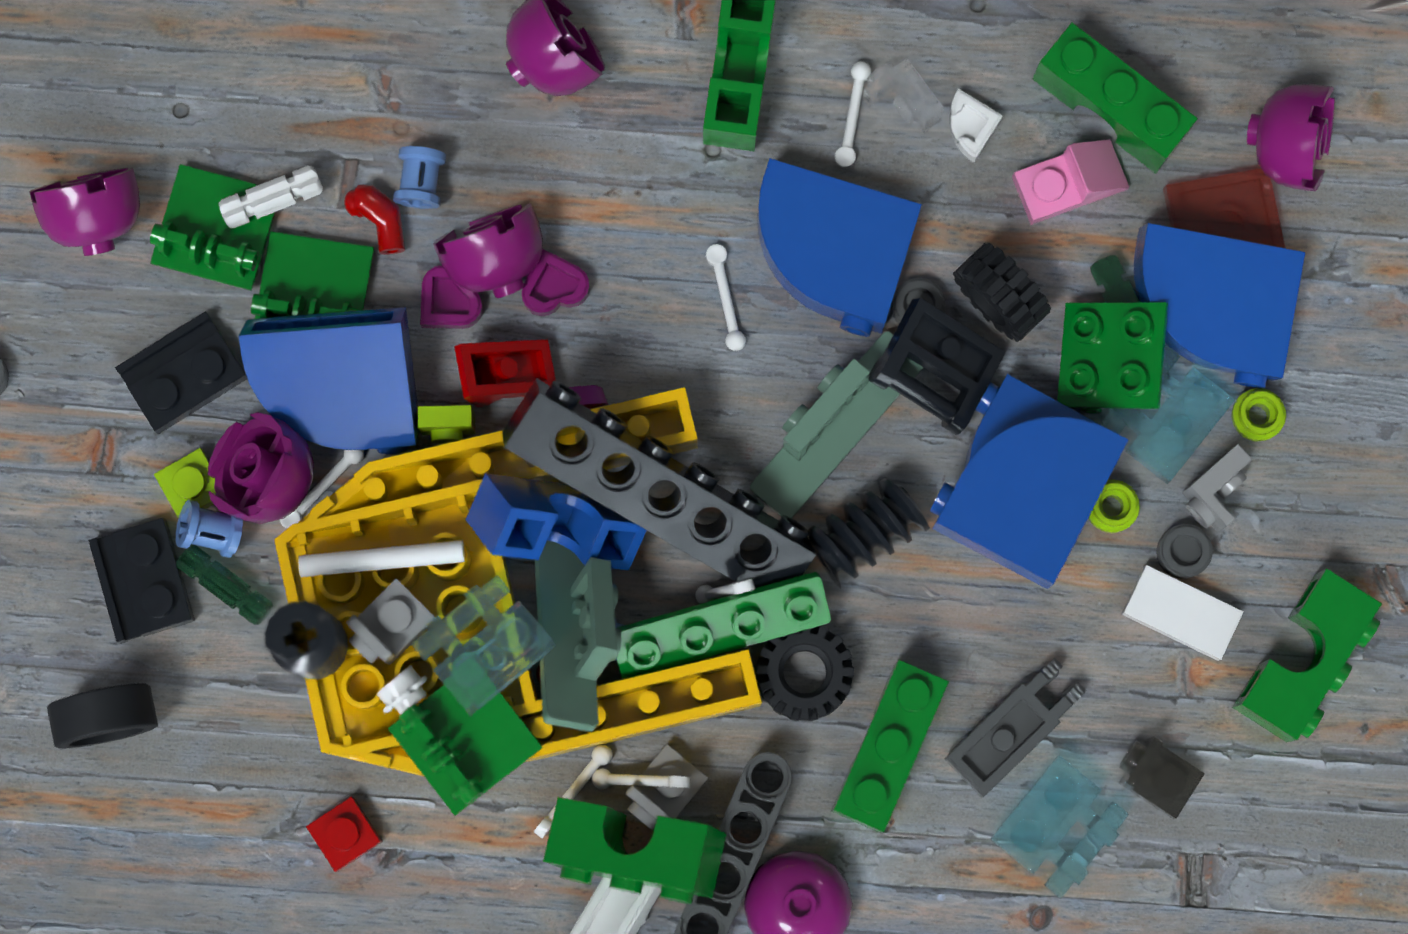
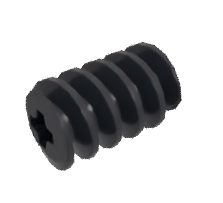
M884 478L878 483L881 498L869 490L861 494L864 510L854 503H846L843 506L846 522L832 513L825 518L828 534L814 525L808 529L809 540L817 559L840 589L841 584L838 576L840 570L856 579L859 577L855 560L861 558L874 567L877 565L873 548L878 546L889 555H892L895 552L891 536L896 534L909 543L912 541L909 524L913 522L925 532L930 529L921 510L902 486L898 487L889 479Z
M307 601L290 602L278 608L270 617L264 632L265 647L270 651L273 660L283 669L310 680L325 678L336 672L345 661L348 651V637L342 623L319 605ZM310 630L317 635V638L309 641L310 650L306 652L299 648V644L307 641L306 632Z

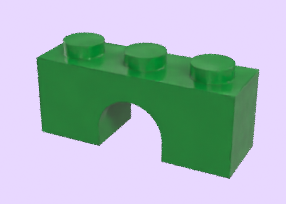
M722 0L715 60L712 77H710L703 125L704 145L755 152L776 0Z
M1072 22L1039 62L1032 79L1073 111L1080 105L1102 117L1116 132L1117 139L1115 143L1155 174L1179 146L1198 119Z
M1329 569L1316 573L1288 619L1304 628L1313 641L1314 655L1310 665L1302 672H1293L1271 659L1259 663L1232 708L1286 743L1297 741L1301 735L1308 738L1324 715V711L1319 708V705L1328 690L1336 693L1349 676L1352 665L1346 661L1356 645L1364 648L1377 631L1380 620L1374 616L1382 603Z
M901 660L894 664L873 712L874 715L854 761L851 763L831 812L878 833L885 832L949 681Z
M561 797L557 798L543 862L561 868L560 878L588 885L592 884L593 875L610 878L609 888L633 894H641L643 885L661 888L660 898L684 904H692L694 895L713 898L726 833L707 824L657 815L654 833L650 842L639 852L628 854L623 845V830L627 815L604 805Z

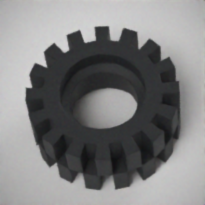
M984 243L953 272L956 284L961 287L960 290L964 296L970 298L972 306L975 309H979L983 313L982 316L988 322L991 321L999 332H1004L1011 340L1021 341L1050 313L1051 306L1047 303L1046 296L1039 292V286L1027 277L1029 274L1023 268L1020 270L1016 266V261L1010 256L1006 257L1001 249L998 247L994 248L991 243Z
M823 625L768 640L761 650L756 667V680L761 696L773 708V711L788 717L790 720L814 721L828 716L843 703L852 687L851 684L854 677V667L851 661L852 655L850 650H847L843 644V639L838 634L835 635L830 632L829 628ZM807 651L814 653L825 665L826 677L824 683L816 691L800 693L793 690L785 681L784 665L788 658L797 652Z

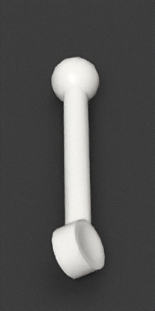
M863 61L856 62L851 68L854 83L842 147L835 153V162L841 168L851 167L856 158L852 146L864 81L871 75L870 66Z
M714 244L707 249L706 260L711 266H714L728 328L725 343L730 350L739 351L745 346L746 337L738 329L724 267L727 252L722 245Z
M344 450V457L307 494L299 507L286 518L280 519L282 526L288 529L292 524L302 520L301 515L351 464H358L363 460L364 450Z
M753 579L716 588L702 585L697 589L695 598L698 603L702 604L713 601L716 598L754 590L755 586Z
M602 744L592 750V760L561 798L573 800L600 765L604 766L611 762L613 753L609 746ZM556 805L534 831L540 838H543L551 828Z
M601 768L593 773L592 783L601 790L609 788L610 785L690 788V777L611 774L609 770Z

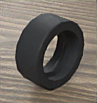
M146 683L116 685L86 691L58 699L47 706L54 746L60 749L116 741L148 732L158 726L151 687Z

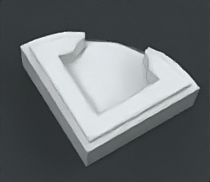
M958 89L950 108V131L958 149L966 158L974 163L1000 123L1003 115Z

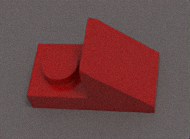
M548 339L463 343L454 346L463 397L477 408L487 406L502 398L525 397L536 378L549 386L553 381H556Z

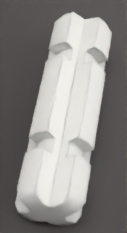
M306 166L292 172L293 177L288 179L283 175L245 190L246 195L242 197L237 193L222 199L219 202V208L225 223L229 228H236L250 222L249 217L253 215L258 219L297 204L295 199L299 197L307 200L321 194L323 191L322 184L314 167Z

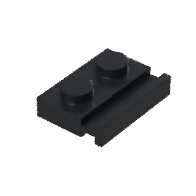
M206 311L115 367L153 430L158 435L248 379Z
M156 519L113 532L108 536L88 540L116 642L122 644L131 639L141 636L145 637L195 622L166 519Z

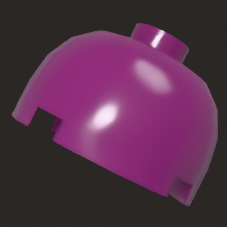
M526 0L513 13L506 30V47L511 56V59L506 62V66L513 78L523 87L531 84L538 91L556 97L570 95L585 88L603 75L602 72L605 70L601 54L591 36L584 27L579 31L574 24L567 18L573 12L561 0Z
M1294 84L1282 88L1267 99L1261 115H1251L1247 131V145L1256 146L1259 166L1264 174L1277 184L1293 189L1314 192L1318 190L1325 170L1314 168L1316 160H1321L1324 152L1329 154L1335 112V98H1329L1334 91L1333 86Z
M120 168L78 176L76 180L62 184L58 181L29 191L34 212L43 231L52 241L64 247H82L84 256L114 250L113 239L130 231L137 221L140 209L139 189L133 168L129 170L128 168Z
M529 203L523 208L521 204L469 222L470 227L462 231L464 234L462 237L458 238L455 230H452L434 241L433 245L443 268L461 288L476 293L492 290L495 298L508 296L525 287L522 278L535 269L542 255L543 247L540 224L532 204Z
M257 412L250 414L255 419L248 421L246 424L243 425L235 422L228 427L216 444L208 465V476L215 478L214 488L216 494L209 491V496L219 511L238 519L263 524L284 519L299 507L307 496L313 480L314 461L306 440L286 422Z
M795 850L775 855L758 867L746 889L744 910L748 927L753 934H844L850 923L853 903L848 882L836 865L819 854Z

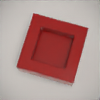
M352 796L306 826L335 872L340 871L383 842L356 799Z

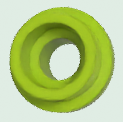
M1254 388L1244 392L1237 398L1232 408V422L1235 429L1240 435L1251 441L1261 442L1273 438L1281 431L1286 420V410L1282 400L1274 392L1264 388ZM1251 407H1260L1265 411L1266 422L1264 424L1258 425L1250 420L1249 410Z
M1109 479L1088 519L1097 529L1103 532L1118 533L1126 530L1135 522L1139 514L1140 505L1136 492L1123 481ZM1115 498L1119 501L1121 505L1119 515L1109 516L1104 512L1102 507L1104 499Z

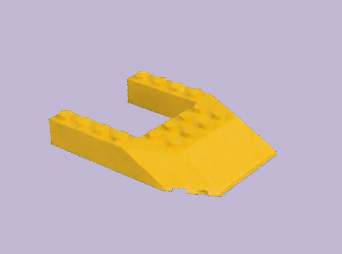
M685 387L590 409L595 413L600 408L614 413L628 425L626 428L627 432L641 440H644L646 435L652 436L667 445L674 454L698 448L697 434ZM567 426L557 433L555 439L561 444L573 445L582 439L585 431L577 426ZM503 430L370 461L354 473V477L329 497L326 496L314 506L311 512L302 520L292 524L274 539L288 603L307 601L319 605L342 623L348 640L355 632L346 622L353 615L358 617L395 579L436 618L391 665L385 663L380 657L371 664L348 641L345 661L336 672L321 679L310 680L305 678L322 753L424 776L388 729L400 719L399 716L401 714L395 707L388 713H385L383 709L387 706L376 694L410 665L421 678L424 675L427 678V681L421 685L427 695L417 703L419 705L476 661L543 747L525 762L561 755L761 706L762 702L749 650L596 686L599 723L592 732L550 725L543 721L542 699L538 700L505 556L492 555L466 521V517L485 473L548 482H558L561 480L505 449L502 437ZM615 453L605 459L602 467L608 470L629 464L631 458L622 453ZM463 540L465 562L300 577L299 555ZM310 630L306 632L307 641L299 644V648L306 652L310 650L309 641L317 638V635Z

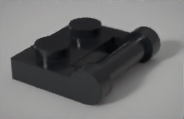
M922 298L912 299L884 354L874 364L870 372L869 381L883 390L890 387L941 419L942 427L958 435L969 424L1005 351ZM906 357L960 390L956 401L948 400L902 371L901 367Z

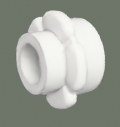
M411 665L376 693L387 706L383 711L388 713L395 707L402 714L409 707L423 699L427 693L422 689L421 685L427 681L426 676L424 675L421 678Z

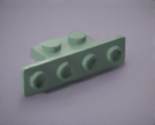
M884 332L859 361L853 359L845 369L838 364L834 366L817 387L823 393L810 409L804 404L800 405L783 425L782 429L788 433L783 438V448L750 485L751 492L780 517L786 515L793 518L901 395L890 387L883 390L869 381L870 372L874 364L884 354L893 337L891 332ZM906 357L901 370L916 378L923 370V367Z
M547 541L539 560H535L543 721L550 725L592 732L599 723L596 680L609 661H614L617 658L621 647V631L615 628L614 614L618 601V587L612 584L611 561L590 557L586 565H584L568 548L558 543Z

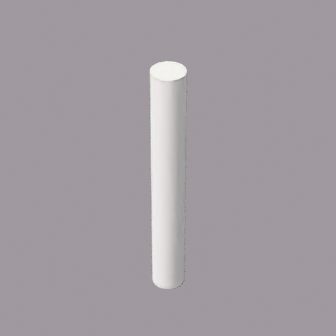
M463 540L299 555L298 557L300 577L465 562Z

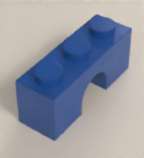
M489 473L484 474L466 517V521L492 555L539 560L547 540L571 550L584 565H586L590 557L611 561V569L620 570L630 569L647 531L568 484Z

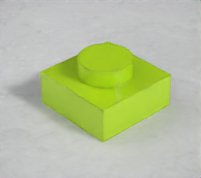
M471 405L418 406V429L422 435H431L432 443L446 444L463 440V435L476 434L475 412Z
M201 448L154 474L178 519L183 505L188 500L197 501L199 507L204 509L214 505L210 500L209 491L216 494L214 488L215 478L208 476L210 461Z

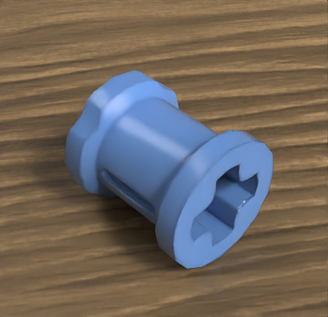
M420 146L399 148V159L403 160L400 189L394 192L393 201L411 208H439L441 199L436 195L439 167L445 164L446 154L436 149ZM421 170L420 186H418L419 171Z
M188 500L183 505L177 522L176 545L185 549L189 548L191 544L219 550L222 557L231 558L236 553L241 540L243 520L226 513L200 508L197 501Z

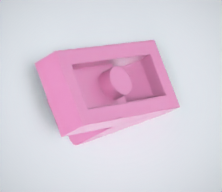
M1110 139L1070 144L1063 155L1016 171L1012 176L1031 225L1129 189L1128 182Z

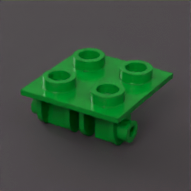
M180 164L162 225L155 224L151 232L150 244L155 245L150 264L252 291L275 212L258 219L253 215L249 217L250 222L236 228H229L220 212L219 202L237 193L242 197L246 195L245 190L255 187L257 184Z
M270 231L259 294L253 295L251 314L255 315V319L363 311L374 247Z
M1066 303L1057 401L1069 408H1081V412L1088 414H1101L1102 408L1160 409L1168 303Z
M476 661L419 705L416 703L405 710L399 716L400 719L388 728L454 816L543 748Z

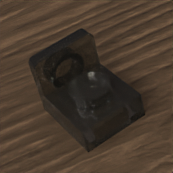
M1155 736L1147 738L1144 744L1136 740L1119 765V768L1125 771V774L1118 784L1170 818L1177 819L1205 773L1163 746L1164 742Z

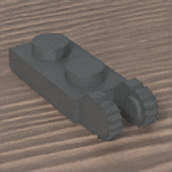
M1055 657L1026 685L1022 683L944 758L981 798L986 796L1061 723L1058 719L1087 691L1079 682L1075 685H1070L1059 696V700L1048 710L1035 694L1059 675V670L1063 666Z

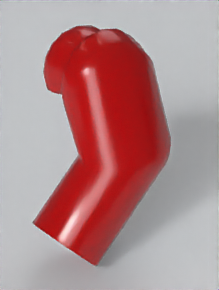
M362 184L358 185L354 190H350L344 199L345 209L351 216L365 217L376 224L379 253L391 255L404 252L405 243L399 205L374 185Z

